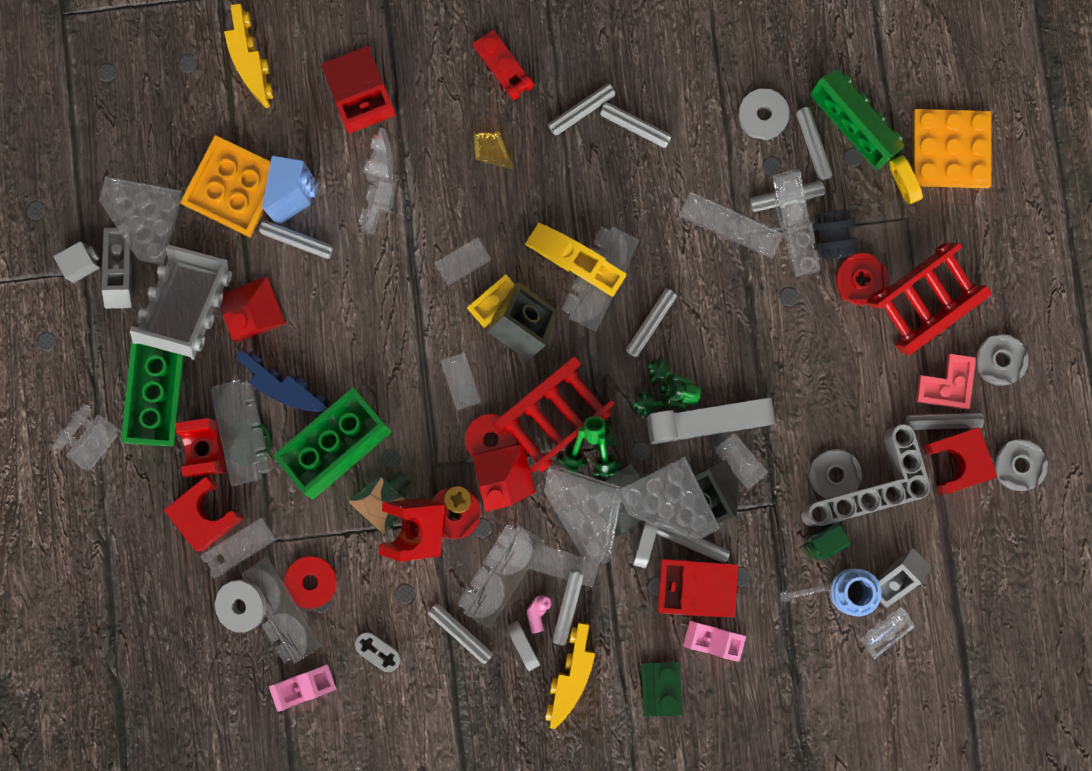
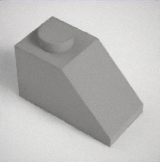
M914 548L898 558L877 579L882 592L880 602L886 608L920 585L932 567Z

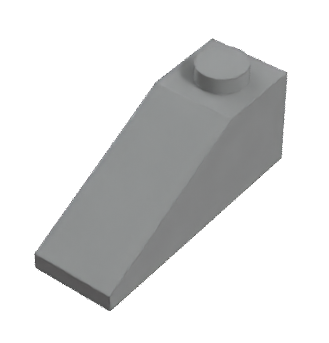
M104 228L102 295L105 309L132 308L130 228Z

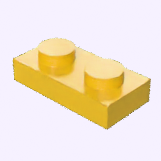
M506 274L467 307L468 311L483 328L491 323L493 315L515 285Z

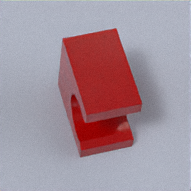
M205 418L175 423L176 433L180 434L183 439L186 454V463L181 466L182 476L198 478L227 473L220 422ZM207 442L210 447L207 455L201 456L199 447L202 443Z
M980 427L922 446L926 455L945 451L951 454L956 461L957 471L955 476L948 482L937 485L939 495L950 494L998 477Z
M209 477L202 479L164 509L165 513L196 552L206 550L244 519L239 511L227 512L223 518L217 521L207 516L204 510V501L208 494L218 487L215 480Z
M424 498L382 502V511L400 517L402 528L399 536L393 542L379 545L378 554L399 562L440 557L445 505Z

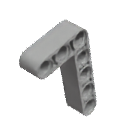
M772 398L674 413L673 410L650 414L646 418L650 444L776 424Z
M898 425L885 432L884 443L895 481L810 503L802 509L801 517L803 522L811 527L824 526L926 497L930 491V483L914 430L908 425ZM897 431L903 435V442L901 444L896 440ZM905 456L910 460L911 465L909 469L903 464ZM912 481L918 486L916 494L912 493L910 489ZM888 488L894 493L892 501L886 497V490ZM864 494L868 496L870 501L867 508L861 502ZM839 501L845 505L843 515L837 510V503ZM814 508L819 509L821 513L819 521H815L812 517Z

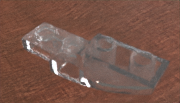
M384 128L379 129L378 135H373L370 147L373 153L371 159H366L363 170L368 182L373 183L374 186L370 185L368 188L366 200L369 203L367 210H362L359 224L362 225L361 229L364 233L373 236L380 213L391 214L396 188L395 160Z
M795 169L773 175L776 209L794 276L800 277L820 271L817 250H814L813 246L816 243L813 226L808 217L801 172Z

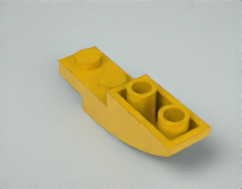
M241 4L230 5L234 30L224 31L230 56L251 93L265 108H270L269 99L273 98L271 84L266 81V74H269L267 59H263L259 51H256L253 36H249L248 27H252L250 14L244 11Z
M541 223L537 224L525 243L529 248L569 272L570 270L611 297L615 295L627 275L605 261L606 258Z
M578 622L577 628L572 627L570 643H574L573 654H567L565 669L570 670L569 674L559 672L558 678L552 679L550 694H555L553 705L548 704L545 719L550 721V728L555 729L567 717L580 698L588 681L595 656L594 651L585 650L589 629L588 623Z

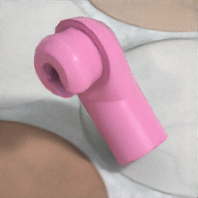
M537 596L527 608V616L532 634L544 631L541 617L552 604L548 596Z

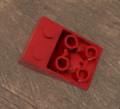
M369 46L321 64L348 134L396 116Z
M660 559L656 612L735 618L738 565Z

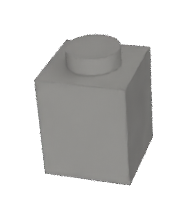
M81 241L53 256L65 279L73 283L100 269L97 262L100 258L92 245L88 246Z

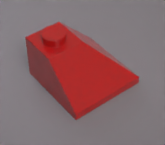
M268 276L223 293L221 302L222 314L231 338L238 343L286 324Z
M520 443L472 454L485 512L511 506L535 493L526 452Z

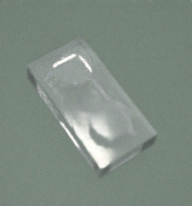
M462 353L441 360L440 362L456 410L458 411L481 403L466 354Z
M735 433L714 449L722 461L727 460L732 472L747 490L768 474L767 470Z
M900 607L895 612L889 614L874 629L869 630L860 640L867 653L875 659L915 626L908 613Z

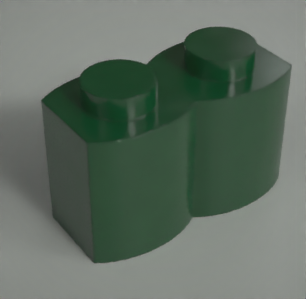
M835 522L834 524H827L803 538L805 544L802 545V548L809 559L814 558L816 561H824L848 547L850 541L840 524Z

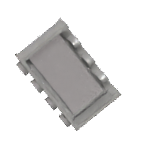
M167 245L168 261L166 266L160 264L158 267L159 282L157 286L149 287L148 297L150 302L147 309L140 308L138 313L140 325L138 328L131 326L129 331L133 344L148 345L185 355L194 360L197 351H201L204 346V334L206 329L212 327L214 321L213 312L216 307L219 308L223 299L222 291L224 286L229 285L232 272L229 271L227 260Z

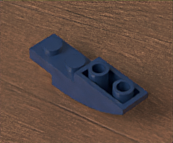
M241 350L235 357L255 374L248 383L270 398L289 407L311 413L322 414L328 409L327 404L329 401L318 392L315 396L307 390L310 385L299 376L294 379L288 375L281 382L280 380L283 376L272 367L269 370L261 365L264 360L253 351L248 354Z

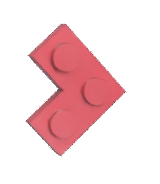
M955 354L947 355L945 379L919 376L915 402L970 409L976 358Z

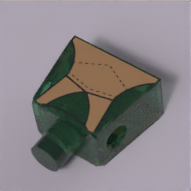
M401 471L390 482L380 475L349 499L347 503L382 535L387 536L399 517L383 512L382 502L409 500L402 494V491L412 481Z

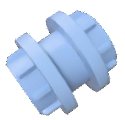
M846 569L838 573L832 580L830 597L835 607L843 613L853 616L867 615L877 608L881 600V586L877 578L868 571ZM858 581L862 585L863 595L858 602L853 604L848 598V588L853 582Z

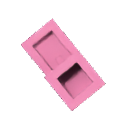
M690 621L683 647L739 662L746 636Z
M327 664L269 686L277 712L334 691L336 687Z

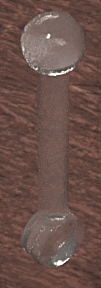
M826 582L824 586L792 593L783 591L780 594V599L783 602H788L790 598L821 591L830 592L831 582Z

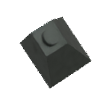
M727 460L673 487L697 534L737 515L739 483Z

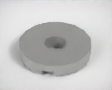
M757 89L750 92L743 99L739 107L738 120L741 128L748 136L769 140L777 137L785 129L789 120V107L786 100L778 92L771 89ZM762 108L767 109L770 112V118L768 120L759 119L757 111Z
M998 334L988 337L979 345L975 353L977 372L985 381L993 385L1005 386L1014 383L1024 375L1028 368L1029 357L1027 351L1022 346L1023 344L1011 335ZM998 353H1003L1007 356L1008 363L1005 367H1001L996 363V355Z
M1017 439L1005 443L999 448L994 457V468L998 480L1002 485L1016 491H1026L1038 486L1044 480L1048 468V462L1042 452L1043 450L1039 445L1030 440ZM1018 458L1024 459L1027 463V468L1022 473L1018 472L1015 468V461Z
M826 450L819 454L811 463L809 470L810 484L814 491L825 499L857 491L862 480L861 466L853 455L844 450ZM834 467L839 468L842 472V479L837 483L829 478V471Z
M246 579L233 580L222 586L217 593L215 600L216 614L220 622L227 629L234 632H247L259 626L262 622L261 620L267 610L266 598L262 590L257 585L254 586L250 581ZM238 599L244 601L246 605L245 612L238 610L236 606Z

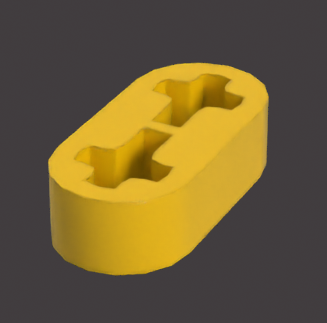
M902 155L890 160V170L904 200L908 204L921 200L923 198L922 190L905 156Z

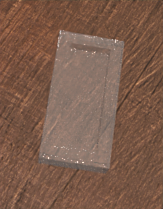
M476 238L434 264L446 285L449 286L492 260L480 239Z

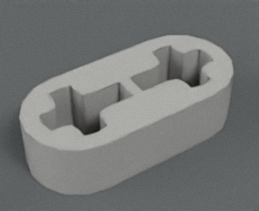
M646 517L633 561L634 566L646 569L659 520Z
M518 620L506 626L527 670L531 671L540 666L539 660Z
M366 632L357 638L355 642L356 651L380 670L392 672L399 667L401 663L400 653L372 632ZM372 638V645L378 649L377 652H374L372 649L364 651L362 649L364 646L361 642L362 639ZM382 652L387 656L390 653L394 654L393 660L396 662L395 665L389 664L385 666L383 664L385 659L379 653Z

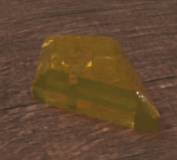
M500 132L474 134L475 160L513 169Z

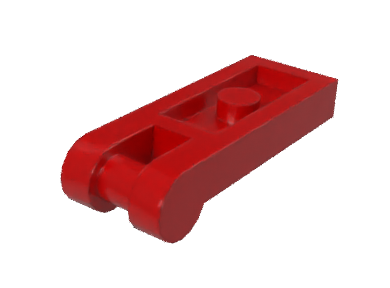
M494 29L473 43L474 49L513 101L520 97L519 94L524 90L529 91L534 87L532 80L520 67ZM517 77L519 82L513 86L510 81Z

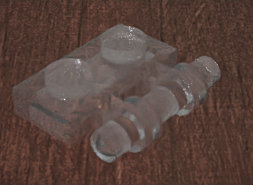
M84 403L79 411L75 410L71 417L73 419L66 428L58 432L56 435L58 438L52 446L61 451L66 444H69L72 448L66 456L89 472L121 430L100 414L91 421L87 417L93 409ZM83 425L87 429L77 440L73 435Z

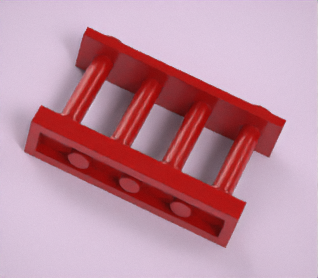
M942 243L935 249L936 253L890 287H884L873 294L874 298L868 302V305L872 308L880 309L883 307L902 336L895 346L900 353L913 354L992 295L988 286L972 284L953 254L963 248L960 243ZM944 261L963 289L962 295L956 300L951 299L933 271L934 268ZM923 276L942 303V310L935 315H931L912 286ZM903 291L922 319V325L915 330L909 328L892 302V299Z
M575 356L493 424L499 434L504 430L511 432L535 460L536 463L530 469L532 473L538 469L542 473L553 464L551 458L578 437L579 427H584V422L558 393L559 389L557 386L564 380L567 384L570 382L596 414L593 416L603 418L605 421L613 414L610 409L615 403L611 400L603 406L578 377L579 373L577 370L581 363ZM542 398L551 399L576 429L567 438L564 439L538 409L540 406L537 403ZM524 413L527 416L531 415L556 445L545 456L518 425L520 422L517 419Z

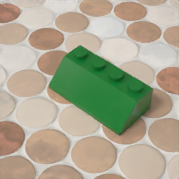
M836 69L818 81L810 94L811 98L876 171L904 148L905 145L902 143L903 139L900 134L895 130H891L886 125L884 116L871 108L867 97L862 92L858 93L852 86L851 79L845 73L841 74Z
M131 340L121 434L122 443L175 447V423H177L184 355L144 344H133Z
M352 387L272 456L302 493L314 500L389 436L392 431L356 389Z

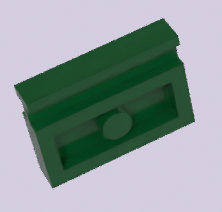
M680 662L641 663L643 716H682Z

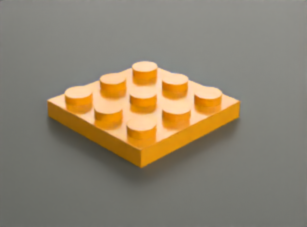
M915 109L913 111L912 171L919 186L991 187V111Z
M215 135L180 203L251 238L264 213L262 204L271 162Z

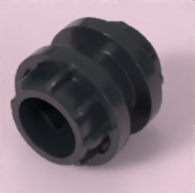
M843 209L816 213L814 216L815 224H810L811 231H818L820 242L813 243V250H818L819 258L824 260L853 256L855 253L854 245H858L859 241L858 238L850 237L849 226L856 225V218L851 219L850 211Z

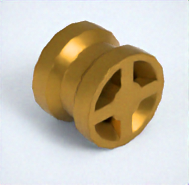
M456 486L447 491L444 501L449 510L455 513H462L469 509L472 497L467 489Z

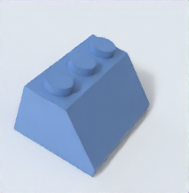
M272 156L262 208L276 224H283L311 205L312 197L315 198L317 195L318 182H315L314 176L304 161Z

